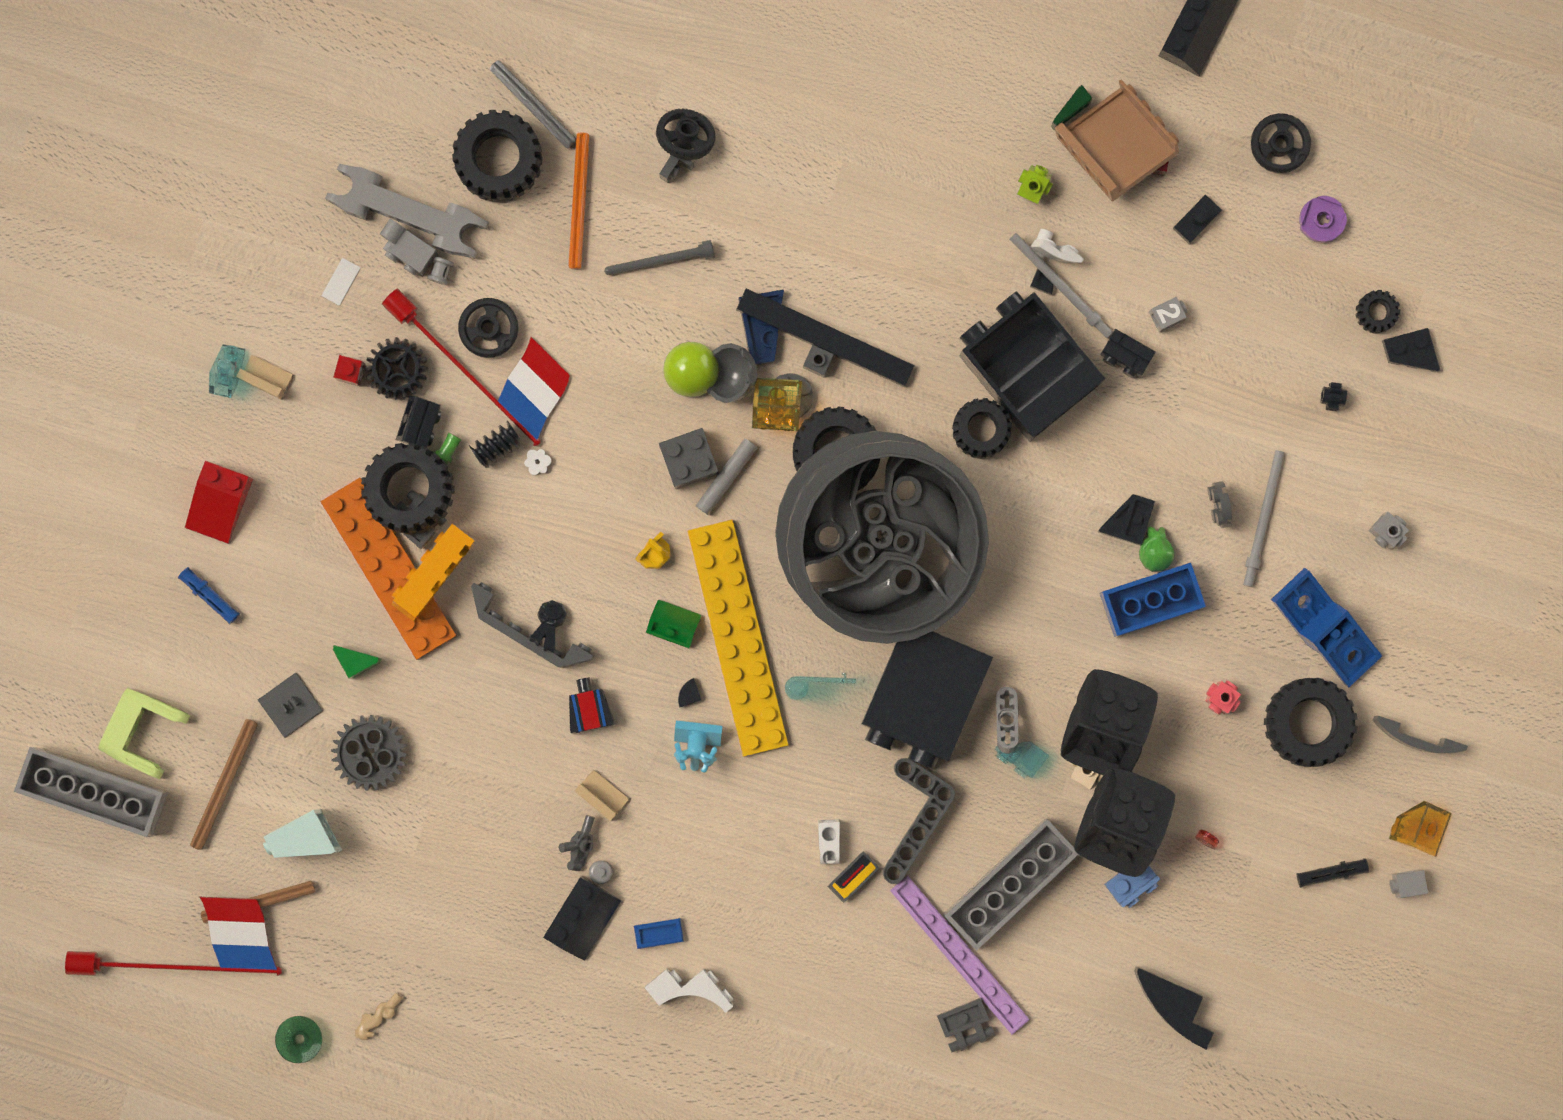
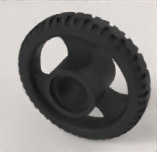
M679 108L668 111V113H665L660 118L656 128V137L662 149L673 157L684 160L703 158L712 150L716 139L712 123L704 115L691 109ZM680 119L674 131L665 129L669 122ZM699 125L705 131L707 135V141L701 140L697 137L699 133Z
M1277 113L1265 117L1257 124L1251 136V150L1255 160L1264 169L1274 173H1287L1300 167L1307 159L1311 148V137L1304 123L1295 116L1285 113ZM1275 123L1277 131L1271 136L1268 143H1260L1259 138L1264 128ZM1290 126H1294L1300 133L1302 148H1295L1293 146L1294 137L1288 131ZM1277 138L1283 139L1286 142V147L1279 148L1275 140ZM1269 153L1276 157H1282L1287 154L1291 163L1275 164L1268 161L1266 157Z
M495 298L478 299L469 304L462 312L458 323L459 337L463 345L471 353L484 358L498 357L506 353L515 343L518 336V320L514 311L503 301ZM484 307L486 314L477 320L476 327H467L471 314L477 309ZM500 310L509 319L510 334L501 332V326L495 318ZM485 323H493L494 330L491 333H484L482 331ZM477 337H481L486 341L496 340L498 348L481 349L475 346L473 341Z

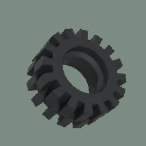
M1373 290L1363 296L1358 302L1355 315L1359 319L1358 324H1362L1365 331L1368 329L1370 333H1382L1389 330L1398 321V315L1400 314L1398 306L1400 304L1394 300L1396 298L1394 295H1389L1390 292ZM1380 303L1386 308L1384 319L1375 320L1370 316L1369 309L1372 304Z

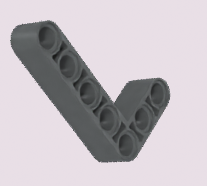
M908 758L897 760L894 765L895 775L928 796V799L883 868V877L891 884H897L904 878L955 797L953 787ZM901 762L910 764L911 771L908 775H901L899 773L898 766ZM923 774L928 775L931 780L927 788H921L918 785V778ZM942 787H946L950 791V797L946 801L940 800L937 796L938 790ZM934 807L937 810L938 815L935 820L930 821L926 819L925 811L927 808ZM916 827H922L925 831V836L921 840H915L912 836V831ZM903 847H910L912 850V857L908 860L900 858L899 852ZM892 866L897 867L900 871L899 877L895 880L887 877V870Z

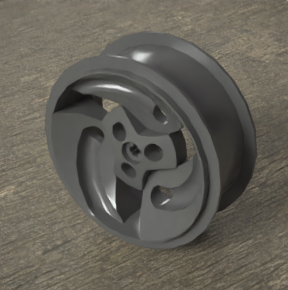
M882 431L850 434L825 445L807 459L788 483L778 508L775 529L778 559L786 579L815 616L839 633L860 641L885 644L916 639L938 629L955 616L975 592L985 568L989 544L985 510L977 490L963 471L942 454L921 441L903 434ZM889 457L885 469V488L866 490L857 494L861 474L873 459ZM903 481H911L915 486V494L909 499H900L897 496V487ZM873 507L880 508L879 514L875 518L870 519V509ZM824 528H836L838 536L834 543H820L819 535ZM879 530L882 532L881 539L877 538L878 535L876 532H878ZM925 531L940 544L949 560L946 570L937 581L929 572L916 563L924 548ZM902 535L908 536L907 543L902 547H898L897 539ZM864 546L868 547L867 555L864 558H859L858 550ZM838 555L843 563L858 575L832 582H811L806 566L821 563ZM905 569L910 570L912 574L911 580L903 588L897 587L895 578L898 572Z

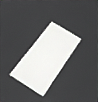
M342 258L321 296L340 305L361 267Z

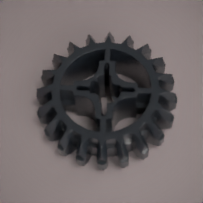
M395 337L393 345L390 339H386V347L378 343L377 346L381 350L379 352L374 349L371 350V353L375 356L374 359L367 357L366 360L372 363V366H366L365 370L372 373L367 375L366 378L367 380L375 379L370 386L373 389L379 386L377 394L381 395L386 390V399H389L392 393H394L395 400H399L400 393H402L404 399H408L407 391L410 390L415 395L416 391L413 387L415 385L420 389L423 387L418 382L419 379L427 380V377L421 374V372L429 370L427 366H421V364L427 362V358H419L423 351L421 349L415 351L417 347L415 343L408 347V339H404L401 345L398 337ZM393 351L404 352L397 359L386 357L387 354ZM410 356L413 357L415 362L413 376L406 370ZM380 362L387 366L386 378L383 382L379 376ZM388 363L396 364L397 366L400 364L399 367L406 375L397 372L393 374L394 370ZM399 378H403L406 381H408V383H406L403 386H389L391 382L394 383V381Z

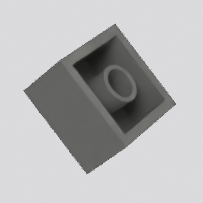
M703 428L659 443L675 489L719 474Z

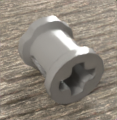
M434 257L435 263L431 275H428L427 279L447 285L446 278L450 267H453L454 263L443 258Z

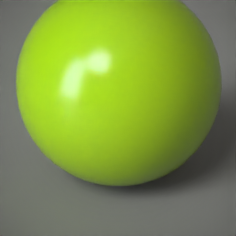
M684 342L675 346L668 353L664 361L663 373L668 386L674 392L685 397H697L707 393V390L716 383L719 365L712 351L707 346L698 342Z

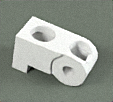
M839 819L818 820L820 864H839Z

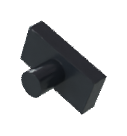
M1205 194L1173 227V230L1190 244L1222 209Z

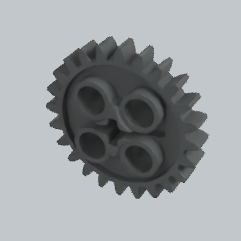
M364 715L360 716V723L354 718L351 719V727L344 724L346 732L338 731L337 734L341 739L333 740L338 745V748L331 749V752L337 753V757L331 760L339 762L335 771H343L340 778L343 779L348 776L347 784L351 785L355 781L356 789H359L364 784L365 791H369L371 784L375 790H379V783L387 787V779L395 782L396 779L393 774H402L401 770L398 769L399 765L406 766V763L401 761V757L408 756L407 753L402 752V749L407 747V744H400V740L405 736L396 735L399 727L391 729L392 721L383 724V717L381 716L375 722L374 715H370L368 721H366ZM374 730L378 731L381 736L380 741L376 744H373L369 739L370 733ZM360 734H363L368 748L375 750L372 756L380 768L379 772L375 770L372 759L365 757L364 753L367 752V749L359 737ZM352 741L358 742L360 747L356 754L350 753L348 749ZM384 751H387L391 756L390 762L386 765L382 764L379 759L380 754ZM362 762H366L370 766V771L366 775H362L359 772V765Z

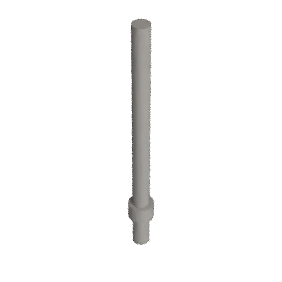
M1017 233L1009 239L1087 318L1086 321L1091 326H1095L1106 338L1113 333L1101 320L1102 317L1096 311L1093 312Z
M1275 450L1251 554L1246 560L1245 567H1247L1243 585L1247 587L1253 586L1256 570H1259L1261 560H1259L1285 453L1283 451Z

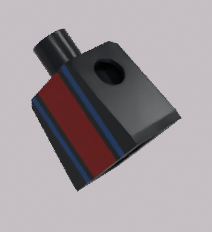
M590 677L576 680L579 693L569 695L570 733L616 725L603 690L592 691Z

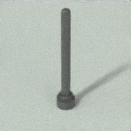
M707 240L702 241V244H699L696 248L607 266L604 272L606 275H614L699 256L706 260L715 258L712 242Z

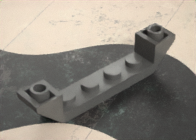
M480 582L479 586L475 583L472 584L471 589L478 618L545 660L562 668L591 661L594 658L590 654L592 649L581 642L578 646L572 644L564 659L561 658L562 653L556 649L554 653L550 650L543 651L541 644L537 646L535 642H530L532 634L526 637L521 634L523 629L512 622L508 626L501 621L503 618L501 615L492 610L489 613L486 612L495 598V595L491 594L493 590L491 587Z

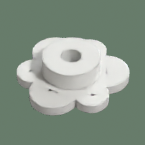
M542 449L538 451L529 450L527 453L528 459L524 462L525 466L529 467L530 474L537 475L539 472L545 473L547 471V466L551 464V458L545 455V451Z

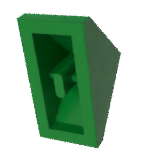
M336 645L333 646V651L349 679H353L380 664L382 658Z

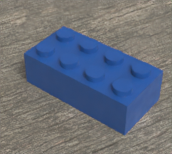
M1191 562L1099 593L1114 637L1206 607Z

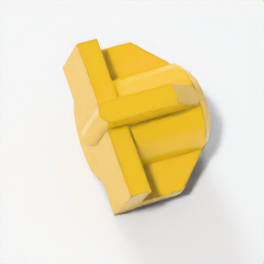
M662 532L654 539L650 538L645 548L635 558L646 569H660L670 559V545L662 538L664 536Z

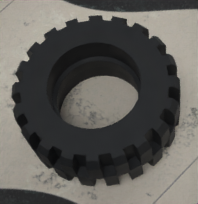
M489 110V114L483 115L482 112L476 114V119H468L465 122V128L459 129L457 133L458 138L453 143L454 153L452 154V160L457 175L472 194L478 195L483 200L491 199L492 202H500V200L505 199L507 202L513 200L512 197L516 195L521 197L525 194L524 191L527 188L531 189L533 187L535 178H538L541 172L540 165H542L543 161L542 149L536 133H534L528 122L523 121L522 117L517 114L511 115L509 111L502 110V113H498L496 110ZM496 136L510 138L519 150V161L515 168L502 176H489L483 173L476 162V153L480 145L487 139Z
M838 406L837 408L827 407L820 412L816 411L811 414V417L804 420L795 435L792 453L796 472L807 459L815 454V446L818 440L827 432L837 430L850 435L877 430L874 425L870 424L868 418L864 415L861 416L857 413L858 411L853 409L848 410ZM881 458L873 459L864 469L857 491L866 487L873 479Z
M398 443L393 448L388 446L382 449L383 453L381 455L376 454L372 458L374 462L371 466L367 465L365 469L367 472L366 477H362L361 484L364 485V490L361 491L362 498L366 501L364 505L367 511L382 526L398 533H423L427 531V528L437 526L439 524L438 520L441 517L445 518L448 514L446 510L448 506H452L453 500L451 496L455 493V486L452 485V480L454 479L452 473L448 470L447 464L428 448L414 443H409L408 445ZM406 467H414L421 470L429 482L426 499L413 510L398 509L388 498V485L391 478L396 472Z
M1303 678L1291 681L1282 686L1277 693H1274L1270 704L1266 707L1265 712H1267V715L1264 718V725H1266L1267 732H1265L1266 738L1270 740L1272 749L1277 751L1282 759L1290 761L1291 764L1304 767H1319L1331 764L1347 752L1346 749L1352 746L1354 742L1352 739L1353 735L1357 734L1358 727L1355 726V720H1358L1357 713L1353 711L1352 707L1354 704L1352 700L1347 698V693L1343 689H1339L1337 684L1325 681L1322 678ZM1306 700H1313L1323 704L1328 709L1332 721L1331 730L1327 738L1313 745L1298 741L1293 736L1289 726L1292 710L1296 705Z

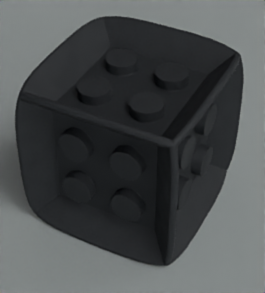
M1099 669L1092 670L1087 675L1078 693L1076 704L1070 714L1061 744V757L1074 765L1104 775L1110 768H1120L1132 772L1139 760L1142 747L1146 742L1152 725L1158 693L1143 683L1119 674Z
M1110 768L1097 784L1093 796L1087 805L1077 833L1075 852L1089 861L1120 874L1132 877L1142 875L1154 860L1157 850L1164 839L1174 808L1175 793L1167 787L1136 773L1120 768Z

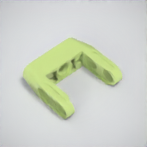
M127 688L120 698L98 749L117 761L152 777L161 779L165 770L161 769L158 764L128 751L127 748L146 709L171 721L187 724L191 715L151 696Z

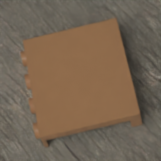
M1122 79L1119 80L1120 88L1070 125L1066 127L1063 123H1060L1055 127L1057 139L1112 202L1179 154V140L1173 132L1169 133L1164 128L1165 124L1159 116L1154 117L1150 112L1151 108L1145 100L1140 101L1133 86L1130 84L1126 85Z

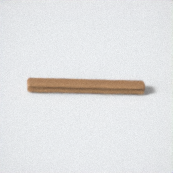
M308 881L254 896L251 899H257L262 908L315 892V886L313 881ZM204 910L201 912V919L203 923H208L207 914Z

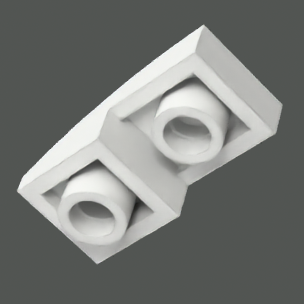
M1047 238L1034 240L1030 246L1039 254L1058 262L1082 263L1084 260L1078 255L1079 251L1071 245L1057 246Z

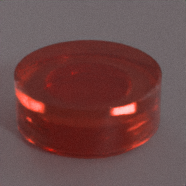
M1203 829L1199 830L1195 836L1199 842L1215 850L1219 844V840L1214 835Z

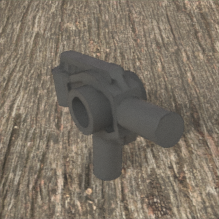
M586 815L581 831H577L570 842L560 843L558 846L561 853L571 851V860L567 863L568 870L580 871L585 866L588 854L593 848V835L590 834L595 819L593 816Z

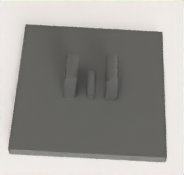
M294 673L258 699L284 738L323 711L297 673Z

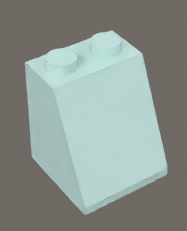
M321 809L312 810L264 836L266 841L263 843L264 848L274 858L333 854L342 851Z

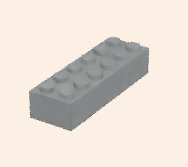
M29 747L14 789L16 793L144 837H153L168 795L166 791L37 747Z
M1045 818L943 915L977 951L1062 871L1078 853L1075 852V848L1053 824Z

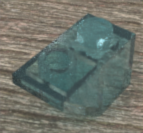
M222 345L209 372V394L232 398L239 382L236 376L239 370L242 369L245 349L232 345Z
M1031 741L1018 743L1016 751L1009 754L1001 752L998 746H995L993 749L997 752L996 758L1004 764H1007L1009 761L1016 767L1014 771L1024 779L1026 776L1033 778L1049 757L1048 754Z

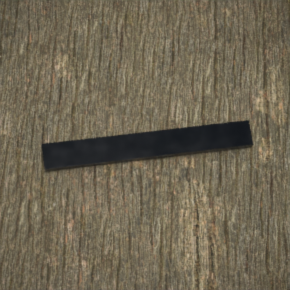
M747 288L736 311L808 344L828 351L843 360L902 387L906 386L915 366Z

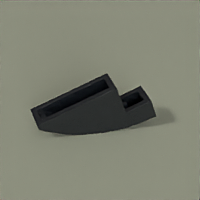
M1135 967L1134 972L1141 989L1160 1017L1183 1037L1207 1050L1214 1032L1193 1023L1203 996Z

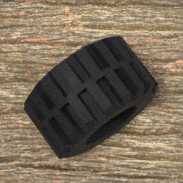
M988 398L973 399V401L965 403L957 412L952 425L953 439L956 440V445L963 450V453L969 454L973 458L980 457V459L989 456L992 457L1007 444L1011 436L1012 422H1010L1009 413H1006L1005 408L1002 405H998L997 401H990ZM978 415L989 417L996 427L994 436L985 442L975 440L968 431L970 420Z

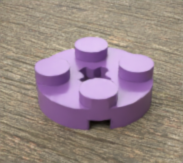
M1318 196L1308 201L1301 209L1299 215L1300 231L1314 242L1325 243L1333 241L1343 232L1347 222V216L1341 207V203L1330 196ZM1324 213L1329 222L1320 225L1317 216H1321Z

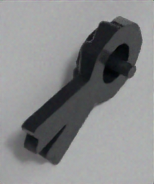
M551 600L542 603L537 616L541 624L531 635L530 642H535L539 646L543 638H545L543 651L550 650L553 653L555 652V628L563 625L567 615L563 604Z

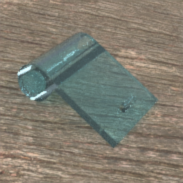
M842 673L844 678L795 676L786 682L785 694L793 701H800L807 695L809 683L855 685L856 679L846 678V673Z

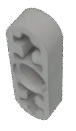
M1003 687L996 695L997 746L1001 752L1009 754L1018 748L1017 693L1013 688ZM1005 695H1009V708H1005ZM1009 715L1013 717L1014 722L1010 725H1005L1001 722V718ZM1005 732H1010V745H1006L1004 742Z

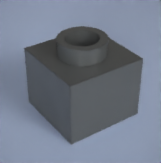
M812 345L803 368L824 377L834 354ZM820 356L823 361L820 364H816L814 358Z

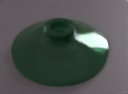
M293 1016L286 1019L278 1027L275 1035V1045L277 1051L285 1060L292 1063H305L313 1059L320 1051L322 1033L319 1026L312 1019L305 1016ZM297 1035H303V1043H298L296 1041Z

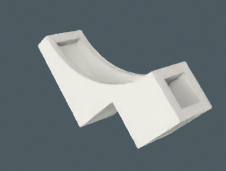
M667 968L645 986V989L659 1006L675 997L691 995L703 997L714 1002L725 1013L733 1007L731 1003L734 1000L726 989L721 990L716 983L719 980L711 970L708 972L705 969L701 970L686 984L681 986L680 982L682 979L675 970L670 972Z

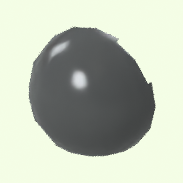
M732 343L720 345L712 351L719 365L718 378L716 383L707 392L716 400L724 403L740 401L749 395L756 384L758 375L755 361L751 354L739 345Z

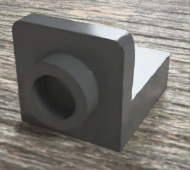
M671 155L659 176L668 183L671 178L675 179L681 170L680 164L692 171L694 163L691 159L684 160Z

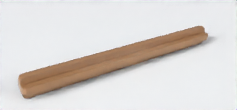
M246 719L192 838L190 846L197 850H202L257 728V723L253 720Z

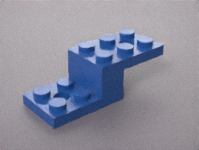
M1303 568L1271 599L1305 644L1323 657L1342 683L1348 688L1382 657L1381 653L1350 613L1329 597L1308 569ZM1305 595V602L1302 605H1298L1300 597ZM1355 650V656L1348 660L1350 652Z

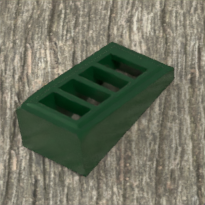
M1083 85L1077 88L1054 118L1051 125L1053 130L1060 123L1065 124L1091 104L1092 97Z

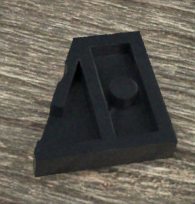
M1132 494L1099 528L1098 533L1141 546L1155 501Z

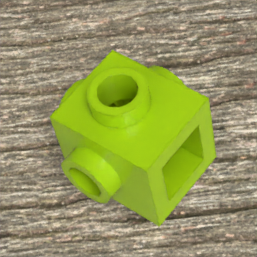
M1031 165L1028 171L1024 169L1018 180L1022 184L1017 195L1038 204L1042 195L1047 196L1053 185L1049 181L1052 174L1048 173L1049 170L1041 165H1036V167Z

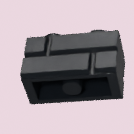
M1115 329L1100 355L1104 357L1103 361L1112 367H1115V365L1122 367L1125 375L1135 379L1136 376L1140 378L1143 375L1155 351Z
M409 396L395 440L405 444L414 443L426 448L430 446L434 440V433H432L434 425L441 418V411L439 410L441 405L416 396Z

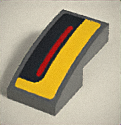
M863 851L827 887L844 903L879 867Z

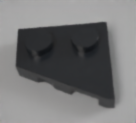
M1428 328L1382 340L1388 363L1430 370L1431 372L1440 371Z

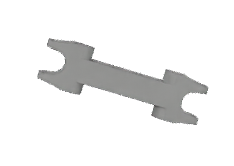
M339 164L338 172L352 180V189L345 195L327 193L326 201L336 205L347 214L363 220L366 219L369 210L434 235L435 238L432 246L451 255L475 259L477 252L462 243V233L470 227L487 230L488 221L478 217L467 208L454 203H449L445 212L379 187L382 176L362 167Z

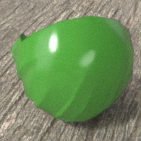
M1149 526L1146 533L1148 538L1140 546L1139 559L1149 571L1161 572L1172 564L1174 549L1166 538L1165 528L1160 527L1159 531H1156L1155 528Z

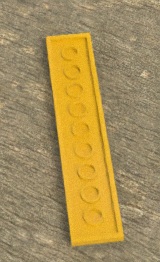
M733 519L687 530L743 757L788 746Z

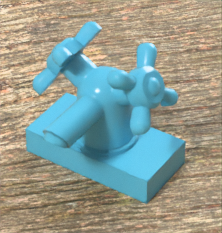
M676 720L674 741L677 743L674 745L676 749L674 757L680 763L681 770H686L685 761L691 758L690 768L692 771L699 769L700 760L704 763L701 772L705 773L708 770V767L717 760L715 757L717 748L715 746H721L722 726ZM679 742L688 743L687 749L681 751ZM706 745L714 746L710 754L705 752Z

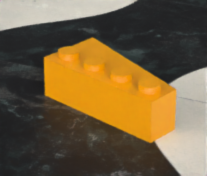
M451 524L446 532L442 531L435 539L436 545L431 551L428 549L421 557L420 561L422 563L418 569L414 567L406 576L408 582L405 586L399 585L391 596L394 598L391 605L414 622L469 552L475 540Z

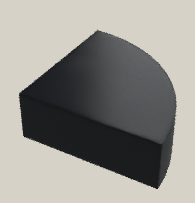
M1037 268L1030 287L1052 295L1053 283Z
M694 678L687 681L681 688L678 696L679 708L702 700Z

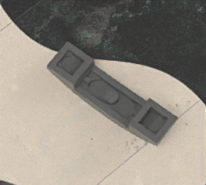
M1374 716L1373 722L1386 735L1412 749L1429 753H1455L1465 751L1468 747L1446 738H1440L1439 745H1435L1399 733L1398 730L1401 724L1399 722L1381 716Z

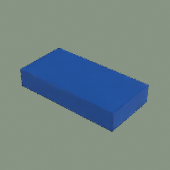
M680 918L634 925L637 949L684 942Z

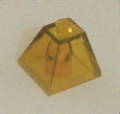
M1422 801L1396 817L1389 839L1436 857L1452 813L1429 802Z

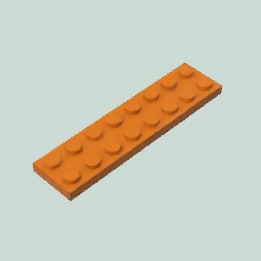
M359 477L320 502L415 659L418 660L457 635L434 597L414 622L391 605L394 600L391 597L399 585L405 586L408 582L406 576L415 566L394 531L382 526L367 511L364 505L366 501L362 498L361 491L364 490V485L361 484L362 478Z

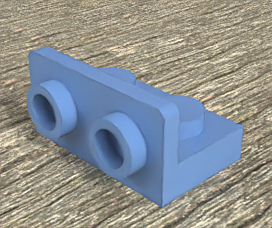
M1149 866L1138 877L1118 873L1104 885L1121 907L1127 905L1130 908L1140 900L1138 896L1143 892L1149 894L1156 889L1160 878Z

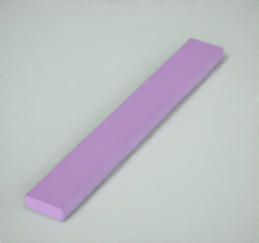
M908 875L890 890L1011 1035L1030 1020Z

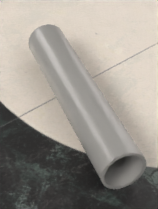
M744 438L696 504L698 509L707 515L711 513L757 450L753 443Z

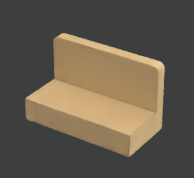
M251 355L245 369H240L236 377L281 400L293 375Z
M595 770L575 790L579 796L609 821L613 820L629 800L628 797Z

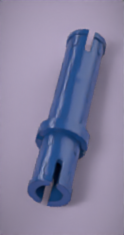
M189 567L185 568L178 576V579L193 591L192 594L202 598L229 625L240 615L239 612L233 609L208 586L206 580L200 579Z

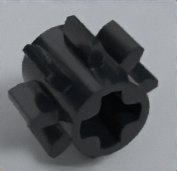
M1331 382L1329 387L1323 386L1320 403L1326 404V410L1337 411L1339 406H1345L1347 390L1341 389L1342 383Z

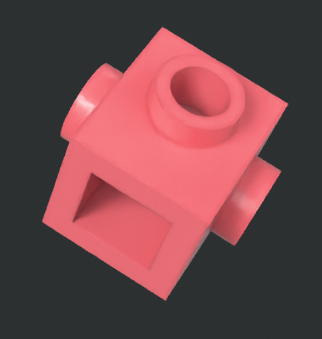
M1228 680L1225 683L1223 681H1219L1217 684L1213 683L1206 692L1208 697L1205 701L1210 704L1208 708L1218 715L1221 713L1228 714L1229 711L1233 713L1241 702L1238 700L1241 695L1237 692L1238 687ZM1223 693H1227L1229 696L1227 702L1221 700Z

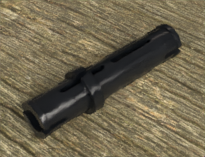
M1366 858L1348 863L1341 861L1339 865L1296 873L1298 885L1302 888L1340 878L1347 880L1349 876L1369 873V866Z

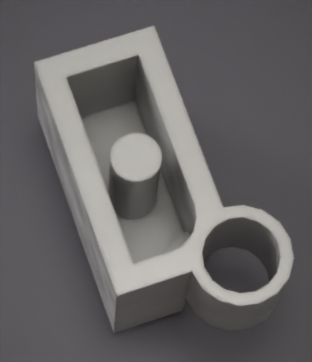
M389 219L380 232V235L388 240L383 248L386 251L385 256L395 263L398 260L404 263V269L414 276L417 273L423 276L434 261V257L438 255L434 248L392 219Z

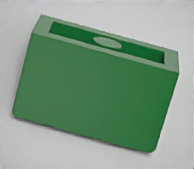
M658 600L651 614L646 633L689 649L701 615Z

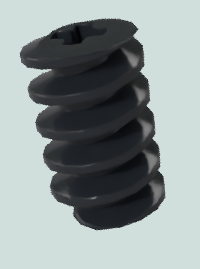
M508 420L506 421L507 429L499 425V434L491 430V439L484 435V444L476 440V449L469 445L479 463L485 468H489L488 460L493 463L497 462L496 455L504 458V449L512 453V444L520 448V438Z

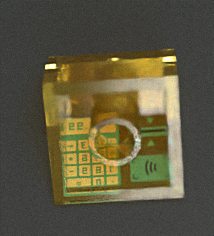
M757 378L754 390L752 428L783 431L799 430L802 381Z

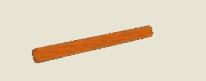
M584 132L577 133L568 265L570 269H580L582 263L589 134Z

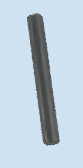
M497 60L490 67V71L565 148L569 149L576 142V138L501 61Z

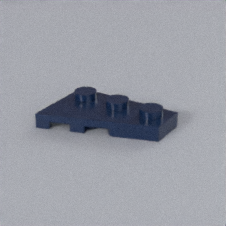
M784 289L759 294L782 304ZM741 313L748 352L753 357L755 364L773 363L775 361L778 329Z

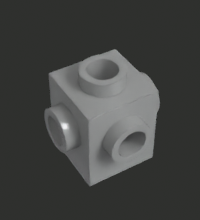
M1385 512L1368 531L1376 537L1374 540L1384 549L1386 547L1391 549L1395 546L1399 548L1406 541L1407 537L1405 534L1409 529L1405 527L1406 522L1397 515L1394 517L1389 512Z

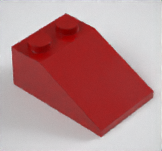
M205 461L196 483L185 528L229 544L253 479Z

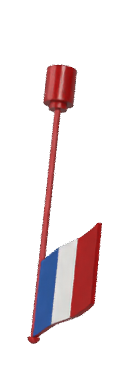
M398 288L385 298L382 306L401 324L413 322L534 443L533 446L540 445L539 435L547 417L563 395L570 375L532 337H530L524 355L509 375L497 400L415 319L418 315L416 313L418 308Z
M200 896L208 918L212 946L220 967L102 962L97 952L67 951L65 958L66 975L95 976L96 972L101 970V967L274 973L277 976L281 975L282 969L276 966L271 953L265 919L257 899Z

